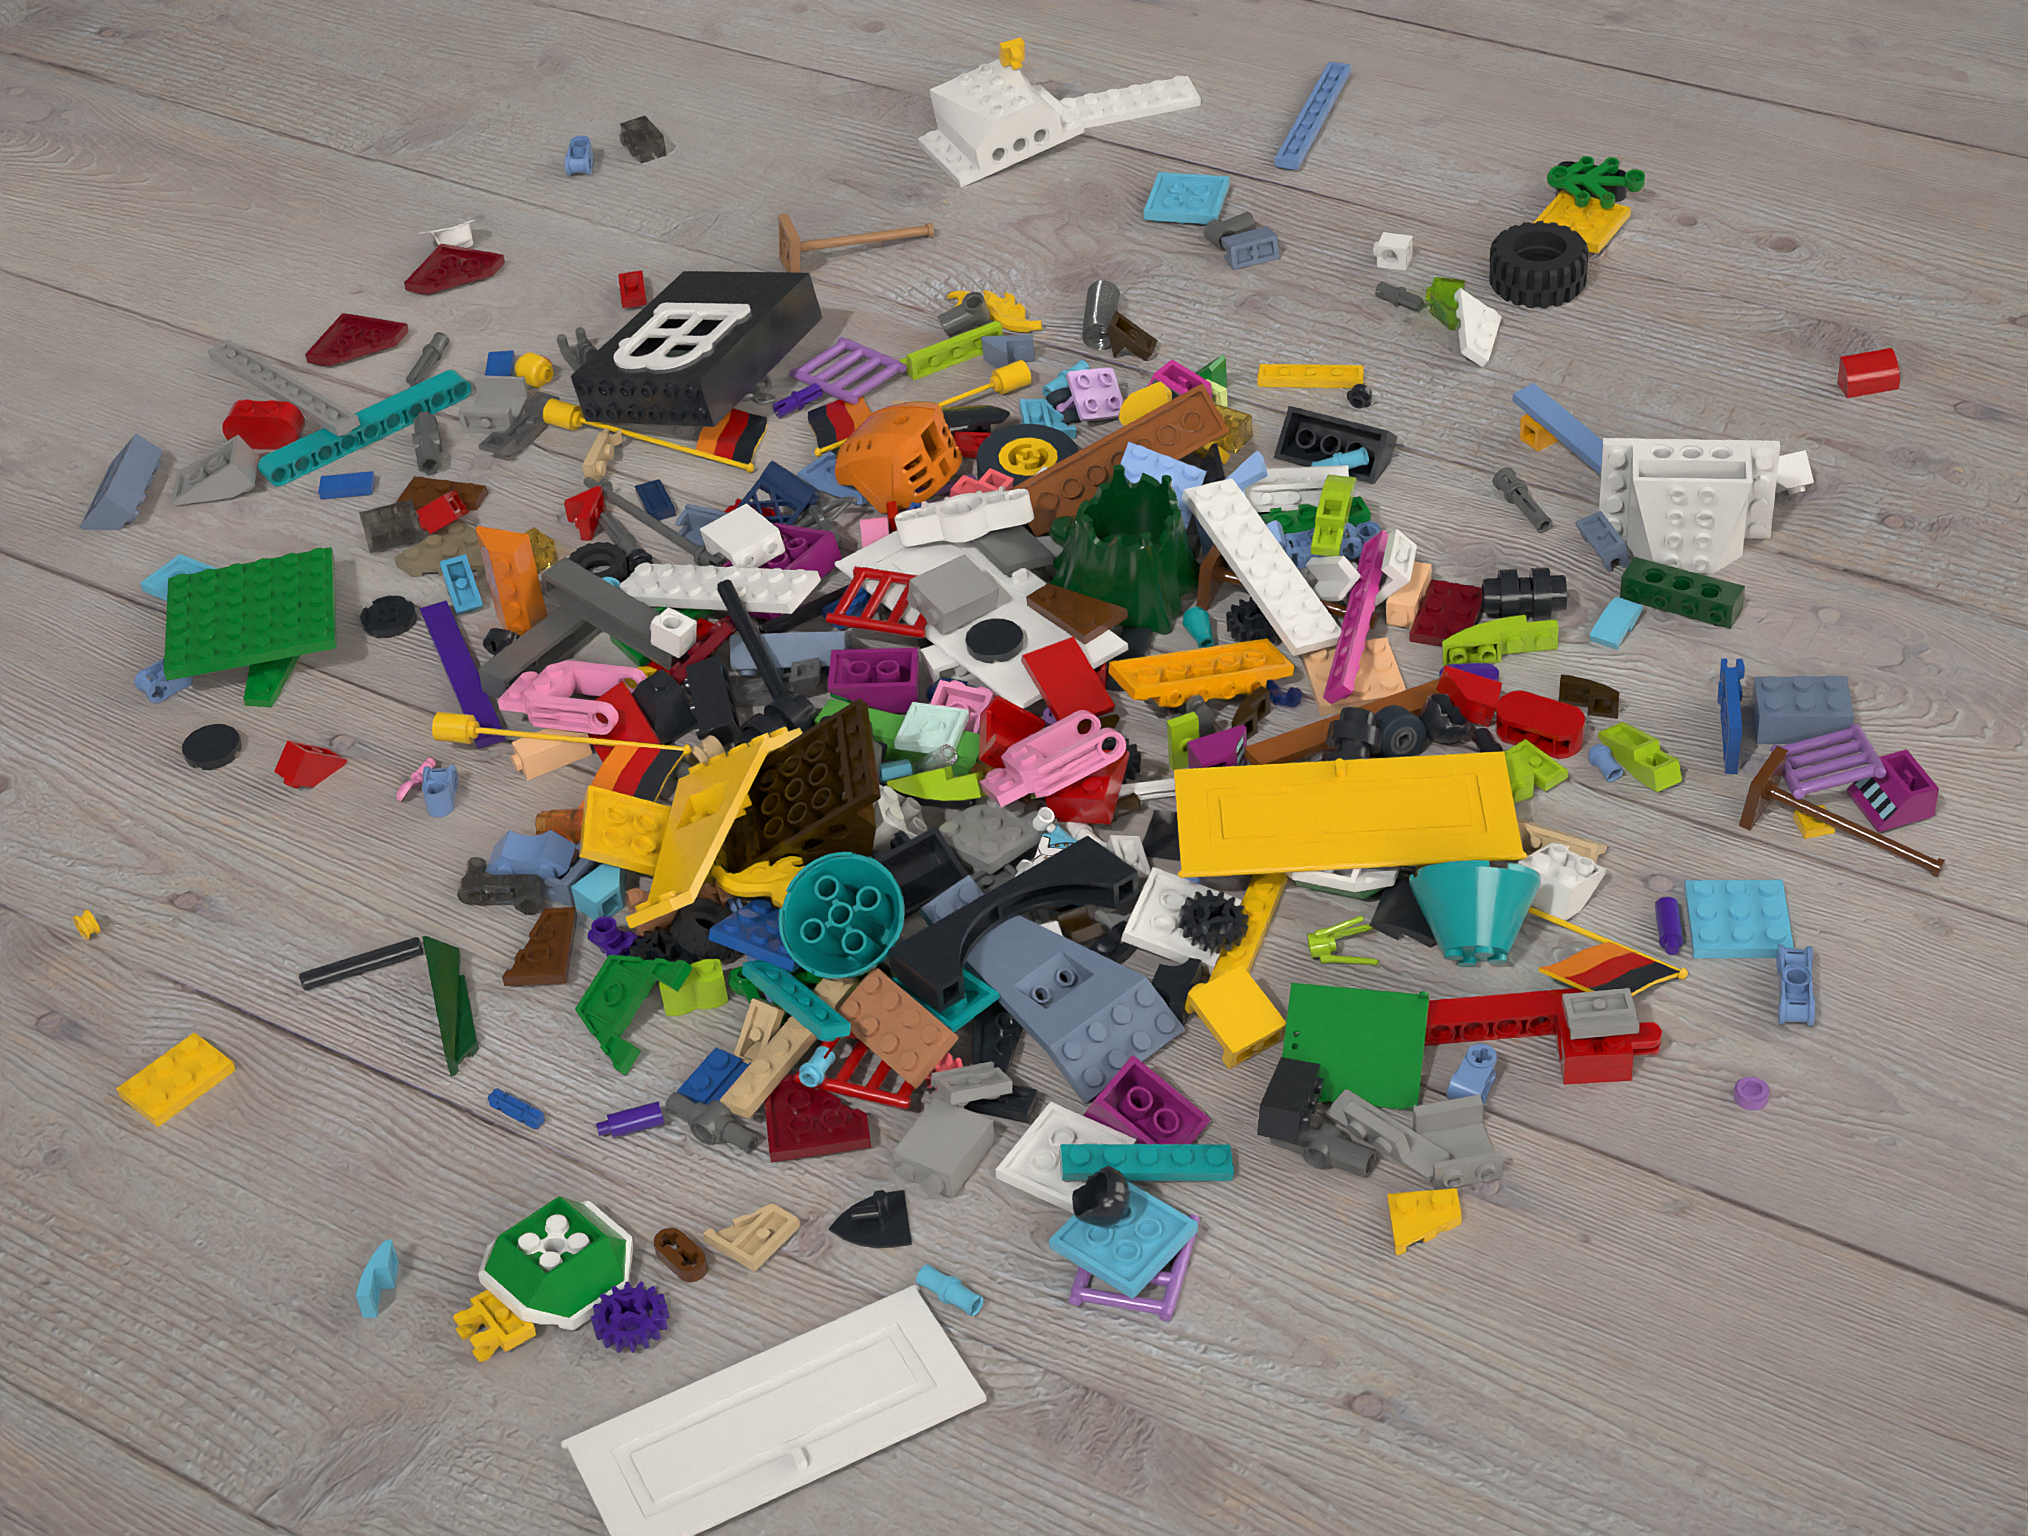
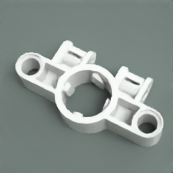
M1000 486L999 490L984 493L979 490L976 493H966L951 498L945 497L943 501L933 503L923 501L921 508L903 511L897 514L894 519L901 545L915 546L941 540L948 542L974 540L992 530L1029 523L1034 519V513L1028 490L1015 489L1005 491L1004 486Z

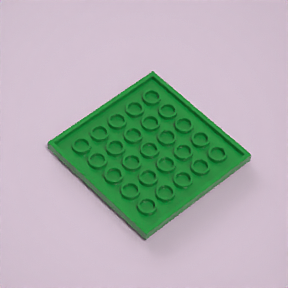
M332 547L315 548L311 551L297 554L288 553L271 559L261 558L255 562L235 563L228 567L209 568L197 573L178 574L168 578L164 674L167 681L337 648L335 560Z

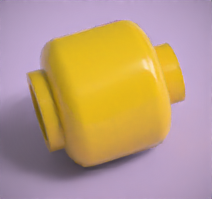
M527 352L519 357L515 364L516 376L525 377V382L528 386L540 388L553 378L554 372L551 360L540 354Z

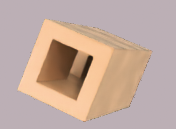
M1414 561L1410 582L1389 596L1386 601L1387 625L1405 628L1412 627L1431 581L1432 564Z
M546 728L536 732L589 738L588 733ZM523 737L512 742L514 754L510 757L517 772L522 771L528 781L593 754L591 745L587 743Z

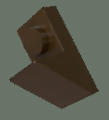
M1118 311L1113 314L1107 327L1114 358L1124 347L1145 361L1152 355L1158 340Z

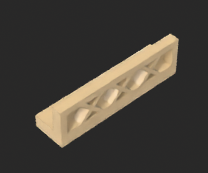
M1517 818L1523 852H1526L1527 856L1552 842L1565 845L1577 855L1592 859L1595 864L1599 854L1606 853L1608 846L1606 844Z

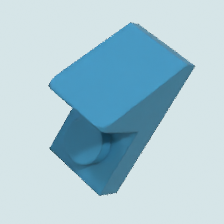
M466 554L440 561L439 564L447 594L451 598L456 616L483 608V603Z

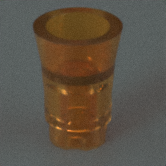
M584 807L541 811L535 819L536 836L552 830L567 840L578 844L581 841Z

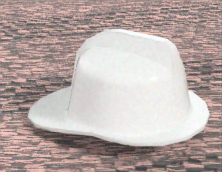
M475 219L454 227L424 231L418 234L431 233L438 245L442 243L469 248L473 245L470 222Z

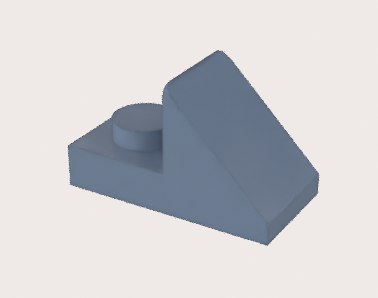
M1033 334L982 336L983 359L997 369L1018 360L1035 362Z

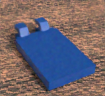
M1721 658L1717 702L1721 706L1720 720L1725 774H1737L1742 736L1740 701H1742L1743 693L1739 680L1744 678L1745 666L1743 659H1736V667H1727V658Z

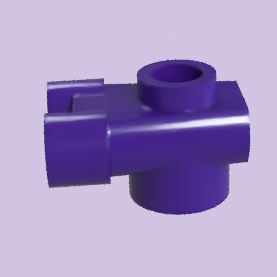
M609 916L599 917L594 920L591 926L592 929L588 932V940L599 947L600 951L606 954V957L609 955L628 956L630 954V947L635 946L634 939H642V937L631 931L624 932L619 930L616 920Z

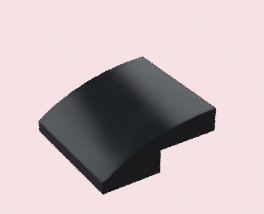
M1396 879L1394 886L1385 887L1369 926L1396 940L1403 933L1431 948L1436 940L1410 888L1409 881Z

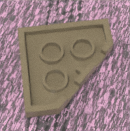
M459 519L394 557L396 567L411 577H423L424 572H438L439 576H442L439 562L464 554L467 556L471 570H476L477 574L486 573L476 530Z

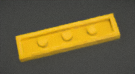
M1259 364L1257 387L1352 388L1356 384H1363L1364 366Z

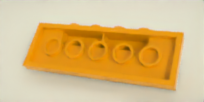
M1260 639L1109 662L1108 673L1133 700L1145 701L1152 698L1159 707L1175 708L1179 707L1182 703H1187L1188 699L1196 694L1200 695L1204 702L1212 698L1231 699L1238 694L1250 695L1260 686L1266 688L1267 680H1279L1283 677L1293 676L1294 665L1268 639Z

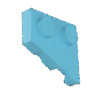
M1019 399V412L1022 424L1049 426L1062 431L1070 438H1076V427L1062 423L1064 416L1052 407L1053 405H1050L1046 399Z

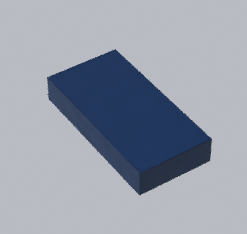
M660 479L634 486L636 495L646 513L658 521L676 516L675 507Z

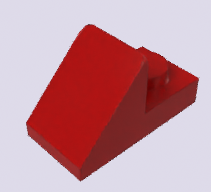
M595 486L564 501L568 522L575 523L576 529H579L581 540L592 541L599 525L598 519L601 518L600 514L606 509L602 486Z

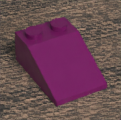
M918 647L831 650L828 693L852 701L861 698L868 706L888 713H907L912 702L919 703L921 673Z
M1134 1055L1128 1059L1083 1114V1116L1137 1139V1144H1192L1211 1120Z

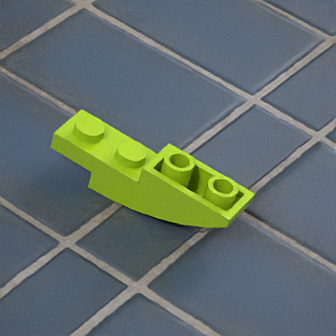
M1328 474L1316 513L1311 554L1323 556L1340 555L1356 484L1355 477Z
M1520 615L1496 619L1467 628L1442 642V667L1449 664L1500 663L1501 655L1556 650L1558 649L1559 631L1557 620L1527 622L1526 616Z

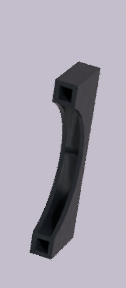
M1087 835L890 948L891 974L940 1013L965 998L963 978L965 962L975 945L992 929L1015 916L1049 906L1084 904L1116 909L1139 895L1138 871Z

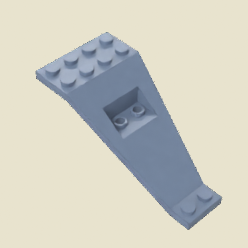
M968 875L921 907L918 912L928 926L984 894L971 876ZM1020 915L1001 923L987 933L972 949L964 965L973 976L999 992L1000 998L997 1001L1046 1051L1084 1104L1102 1092L1132 1055L1142 1062L1185 1030L1146 976ZM1059 974L1066 976L1067 983L1060 980ZM1035 991L1042 993L1043 1000H1039L1036 997Z

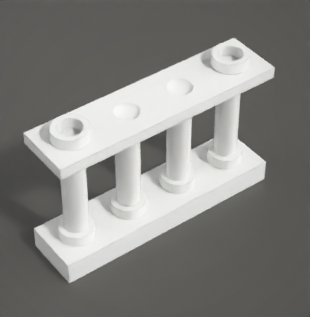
M1348 465L1266 468L1268 476L1246 487L1244 493L1256 512H1270V509L1279 507L1282 508V511L1298 510V505L1308 503L1318 507L1328 474L1349 477Z

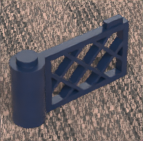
M772 460L735 509L747 503L763 516L761 508L773 507L775 516L764 517L770 523L784 524L786 522V525L793 526L807 508L809 509L811 505L817 504L820 496L817 495V488ZM761 489L766 492L771 500L758 501L757 491ZM779 506H788L795 512L793 515L782 516Z

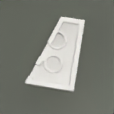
M1459 288L1454 294L1456 302H1459L1456 314L1457 318L1461 320V328L1458 330L1461 353L1483 367L1489 361L1502 316L1493 308L1487 307Z

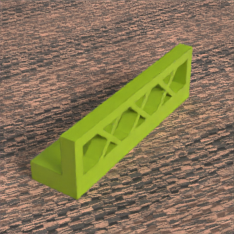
M996 320L907 354V357L899 361L906 364L905 372L915 381L983 355L982 336H1003L1002 325Z

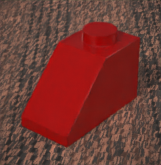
M456 490L442 495L416 511L419 515L417 520L423 530H428L430 534L469 513Z
M1445 665L1436 689L1440 694H1448L1452 705L1460 708V712L1469 722L1489 727L1499 700L1502 682Z
M287 740L274 772L284 778V784L292 788L300 789V786L313 788L346 764L347 759L329 748Z

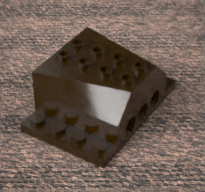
M858 698L765 757L748 791L752 805L744 808L746 811L745 815L734 820L725 838L728 873H740L753 864L762 861H769L770 866H772L778 860L789 856L802 858V864L794 865V867H802L820 857L838 852H852L853 854L865 857L872 855L876 833L877 800L881 799L879 775L882 746L872 739L868 704Z

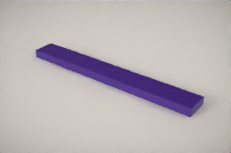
M447 600L420 608L422 618L462 713L473 715L481 728L502 729L487 693L482 691L480 676ZM479 733L478 737L474 739L478 749L506 740L503 735Z

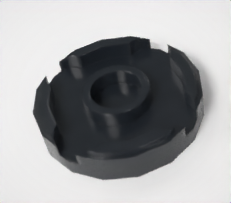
M402 596L378 598L372 601V606L369 608L366 606L360 615L363 630L369 636L376 638L399 636L407 632L417 619L414 603L406 601L405 597Z
M992 618L973 625L966 634L965 643L969 655L975 660L993 663V660L1000 659L1001 662H1005L1017 656L1023 649L1024 637L1020 626L1013 621Z
M225 724L207 725L193 731L185 738L182 744V753L185 761L193 768L201 766L202 770L217 769L235 759V754L237 751L240 752L242 748L239 733L233 727Z

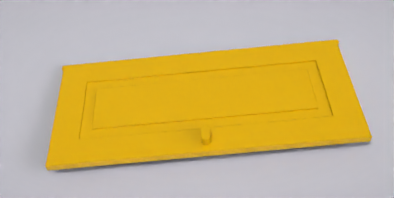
M1504 751L1356 760L1338 758L1335 761L1174 770L1181 870L1178 872L1179 878L1433 865L1467 860L1508 861L1524 860L1527 858V853L1523 852Z

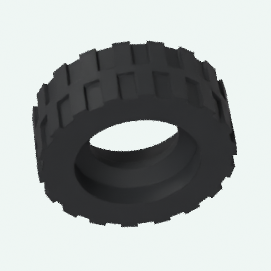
M609 542L589 543L577 548L568 558L586 570L596 566H609L610 568L602 572L593 573L601 578L613 577L622 583L629 577L626 554L616 544L613 545Z
M696 898L694 903L678 909L671 923L670 931L681 947H684L692 954L698 955V957L719 959L720 961L731 958L736 951L708 940L710 928L733 914L730 909L723 907L717 902Z

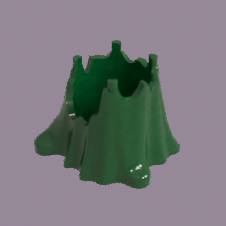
M1117 464L1113 467V474L1108 481L1098 486L1095 495L1090 500L1086 499L1081 503L1076 515L1061 516L1052 521L1050 537L1056 544L1063 547V550L1053 561V567L1058 572L1049 584L1126 608L1128 618L1115 626L1151 628L1152 632L1167 635L1173 630L1172 621L1174 618L1182 613L1181 596L1198 591L1201 564L1195 560L1191 551L1182 512L1178 509L1177 496L1172 487V477L1170 475H1163L1160 483L1154 477L1142 473L1138 482L1131 483L1124 474V466Z

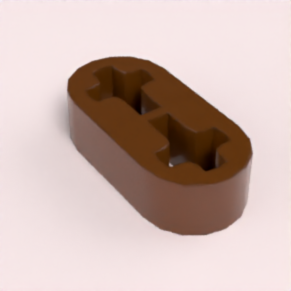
M665 1228L655 1235L654 1247L656 1256L678 1278L684 1282L691 1283L701 1280L706 1275L708 1267L704 1252L682 1231L677 1228ZM676 1245L677 1250H674L671 1246ZM684 1260H687L690 1264L685 1266Z

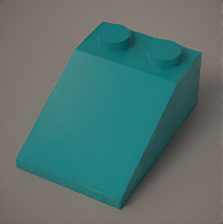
M963 969L965 998L939 1013L897 978L891 979L952 1032H956L1000 998L999 992Z

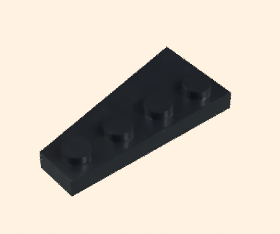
M997 1000L974 1017L972 1065L992 1061L994 1068L999 1067L1007 1074L1024 1028Z

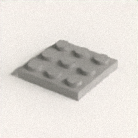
M988 795L938 828L957 858L989 874H993L1041 841L1042 835L1048 833L1047 830L1038 831L1033 827V819L1038 815L1039 810L1018 800L1001 808ZM1056 818L1052 821L1054 825L1058 824Z

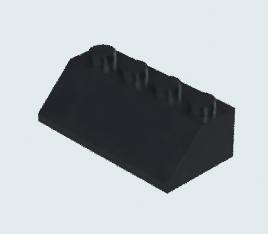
M1289 406L1273 458L1312 467V462L1331 458L1335 453L1341 452L1344 454L1364 447L1369 457L1368 465L1348 469L1349 477H1355L1356 480L1375 484L1391 461L1398 436L1388 430Z

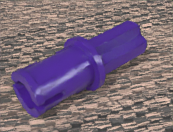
M814 383L798 392L792 391L790 396L772 403V409L774 413L778 412L776 416L779 419L797 409L803 410L805 405L822 397L821 387Z

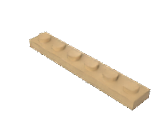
M855 977L847 979L823 978L812 992L837 1012L858 987L859 983ZM791 1016L723 1095L720 1102L725 1104L732 1113L750 1119L817 1037Z

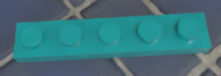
M762 960L743 962L742 975L819 1040L829 1042L836 1040L838 1037L850 1036L851 1023L785 969Z
M1060 1144L1059 1149L1061 1181H1086L1088 1176H1092L1099 1169L1106 1166L1120 1171L1127 1181H1232L1234 1175L1230 1144Z

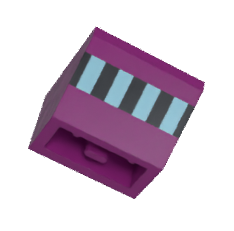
M1244 724L1187 742L1189 769L1248 766L1247 759L1243 756L1244 747L1247 746L1246 727Z
M1907 749L1879 757L1886 770L1884 777L1878 778L1875 776L1855 781L1847 788V794L1877 832L1935 816L1939 788Z

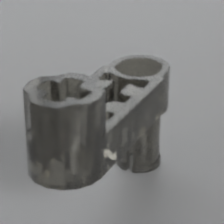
M471 857L467 861L465 876L460 880L457 897L462 903L478 906L514 905L515 909L524 915H535L542 908L546 884L540 876L535 874L484 875L487 868L484 859Z

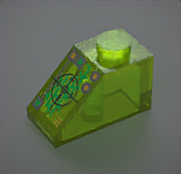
M1434 277L1432 286H1428L1425 296V301L1429 302V313L1449 330H1455L1458 322L1456 310L1459 308V302L1455 301L1454 294L1459 288L1465 291V280Z

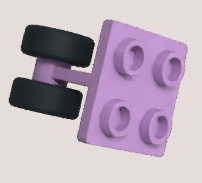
M1111 367L1069 371L1066 374L1069 387L1054 390L1045 398L1050 405H1053L1052 407L1064 416L1062 423L1066 425L1083 421L1119 418L1120 407L1124 402L1114 370Z

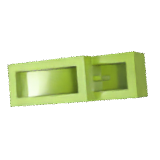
M1620 722L1598 732V738L1605 746L1611 749L1613 757L1632 776L1653 791H1662L1682 781L1679 759L1661 751L1659 739L1625 722Z
M952 766L887 781V786L896 791L924 799L941 801L967 800L987 795L983 792L979 781L985 779L983 771L954 777Z

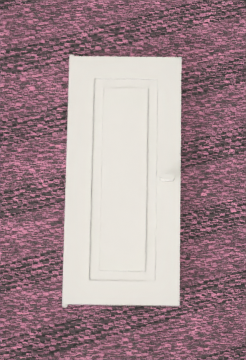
M897 530L835 562V566L851 579L854 577L853 569L855 566L921 575L965 554L1000 588L997 609L943 635L927 623L925 637L999 696L1023 709L1043 697L1022 664V655L1073 637L1027 606L1026 596L1046 585L1044 581L1025 568H1021L1012 574L1004 575L969 541L948 542L941 540L915 546L901 545ZM865 579L861 587L872 595L880 581ZM892 583L881 603L892 611L906 585ZM909 604L902 619L909 625H914L920 612ZM992 618L1013 621L1020 626L1023 632V649L1017 656L1005 662H1001L1000 659L993 660V663L975 660L969 655L965 643L968 630L980 621ZM1110 630L1086 645L1076 639L1093 669L1128 650V643Z
M912 1285L569 1437L561 1442V1447L568 1450L610 1536H694L987 1401L986 1395L919 1294V1286Z

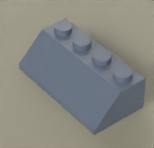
M135 433L110 463L80 528L83 530H120L126 522L131 524L139 513L136 507H139L147 496L144 490L147 491L154 481L151 475L157 472L162 463L159 461L163 450Z
M845 631L759 634L779 675L784 674V670H791L793 662L820 657L821 669L824 668V673H829L831 650L851 649L852 635ZM740 634L730 635L731 670L739 671V676H756L758 669Z

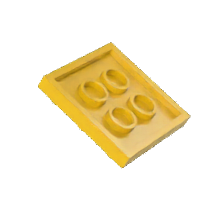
M1562 190L1533 223L1544 221V223L1550 224V222L1558 223L1559 226H1568L1572 231L1575 230L1583 237L1587 243L1588 252L1599 253L1630 217L1631 207L1615 204L1612 208L1605 209L1600 206V199L1590 197L1588 206L1578 207L1574 203L1575 198L1567 191Z
M588 785L584 798L579 857L654 876L671 807Z

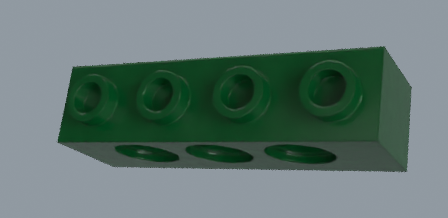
M1633 557L1621 576L1620 598L1731 629L1743 609L1745 586Z

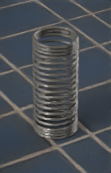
M1096 281L1090 285L1087 292L1081 337L1086 346L1096 350L1106 349L1111 346L1107 327L1113 314L1118 311L1120 292L1118 287L1110 281Z

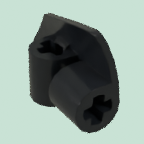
M991 405L941 408L945 422L953 437L954 431L991 433L992 424H1001L1010 416L1009 411Z

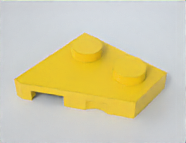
M1457 1188L1387 1194V1206L1395 1255L1406 1253V1246L1420 1239L1425 1243L1435 1238L1440 1232L1449 1231L1462 1223Z

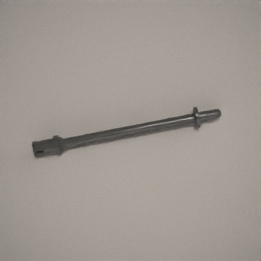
M592 477L584 479V485L589 489L595 486H602L605 501L608 500L693 555L694 562L698 566L713 565L720 567V564L723 565L727 562V560L716 554L711 555L705 545L697 546L613 492L612 483L607 479H603L600 482Z

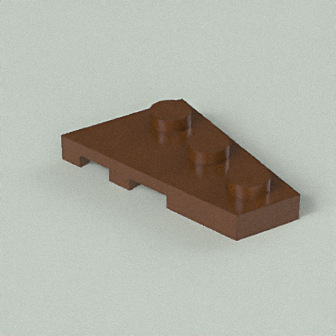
M414 476L393 505V516H403L404 511H417L453 490L457 491L468 511L478 510L488 495L485 485Z
M1048 583L1026 596L1027 606L1071 636H1074L1075 639L1084 645L1128 618L1126 608Z
M576 907L544 909L529 933L530 939L523 950L519 949L514 957L516 962L511 970L507 969L502 976L504 986L567 983L578 917Z

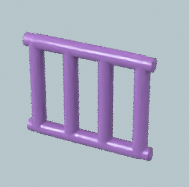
M840 337L835 345L798 369L792 368L789 375L809 386L817 383L823 392L855 405L858 402V398L896 373H904L907 366L864 345ZM844 350L852 351L816 376L809 374ZM862 357L869 359L833 384L826 382ZM879 365L886 366L885 369L852 391L843 390Z
M1853 724L1848 729L1779 746L1788 750L1787 757L1790 758H1786L1782 776L1795 799H1801L1809 793L1875 776L1882 778L1886 775L1883 763L1858 724ZM1773 745L1770 749L1771 753L1779 745ZM1854 754V755H1851V756L1839 758V757H1842V756ZM1868 764L1867 766H1863V767H1859V768L1847 770V769H1850V768H1854V767H1858V766H1862V765ZM1847 770V771H1844V772H1840V773L1828 775V776H1825V777H1821V778H1817V779L1805 781V780H1808V779H1812V778L1824 776V775H1827V774H1831V773H1835V772Z
M1191 1214L1188 1216L1198 1222L1199 1225L1200 1218L1197 1215ZM1197 1233L1172 1258L1175 1260L1171 1273L1159 1271L1148 1283L1166 1287L1162 1301L1138 1296L1132 1299L1125 1294L1087 1288L1091 1273L1079 1266L1071 1289L1069 1303L1079 1306L1081 1302H1088L1159 1315L1162 1321H1170L1176 1307Z

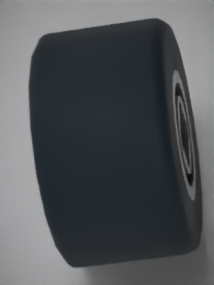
M1398 705L1387 706L1376 713V727L1383 732L1380 752L1377 755L1381 758L1417 756L1426 740V729L1423 721L1406 708Z

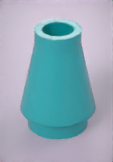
M1202 607L1188 609L1183 614V627L1195 640L1199 648L1212 647L1215 640L1212 635L1209 613Z

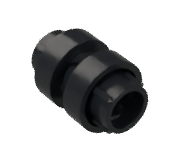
M1548 567L1530 568L1529 577H1518L1517 569L1498 570L1497 578L1482 579L1483 613H1498L1499 619L1519 616V612H1530L1532 620H1550L1552 611L1567 609L1566 577L1563 575L1550 576Z
M794 693L790 697L780 695L765 706L764 714L757 713L741 725V734L734 745L736 747L747 743L748 747H750L748 743L752 739L783 727H787L788 732L800 728L802 733L815 726L814 720L818 716L817 710L810 700L801 694Z
M1342 708L1339 720L1331 721L1328 727L1326 743L1333 748V752L1324 753L1322 761H1335L1338 758L1343 760L1369 759L1370 755L1378 754L1381 748L1383 732L1376 727L1377 715L1362 708Z

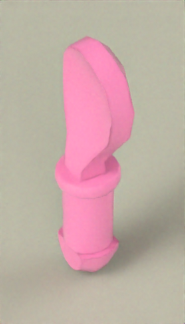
M428 757L416 772L411 774L412 780L406 781L399 787L396 793L398 801H402L408 790L416 785L423 784V769L426 766H430L433 769L436 765L435 759Z

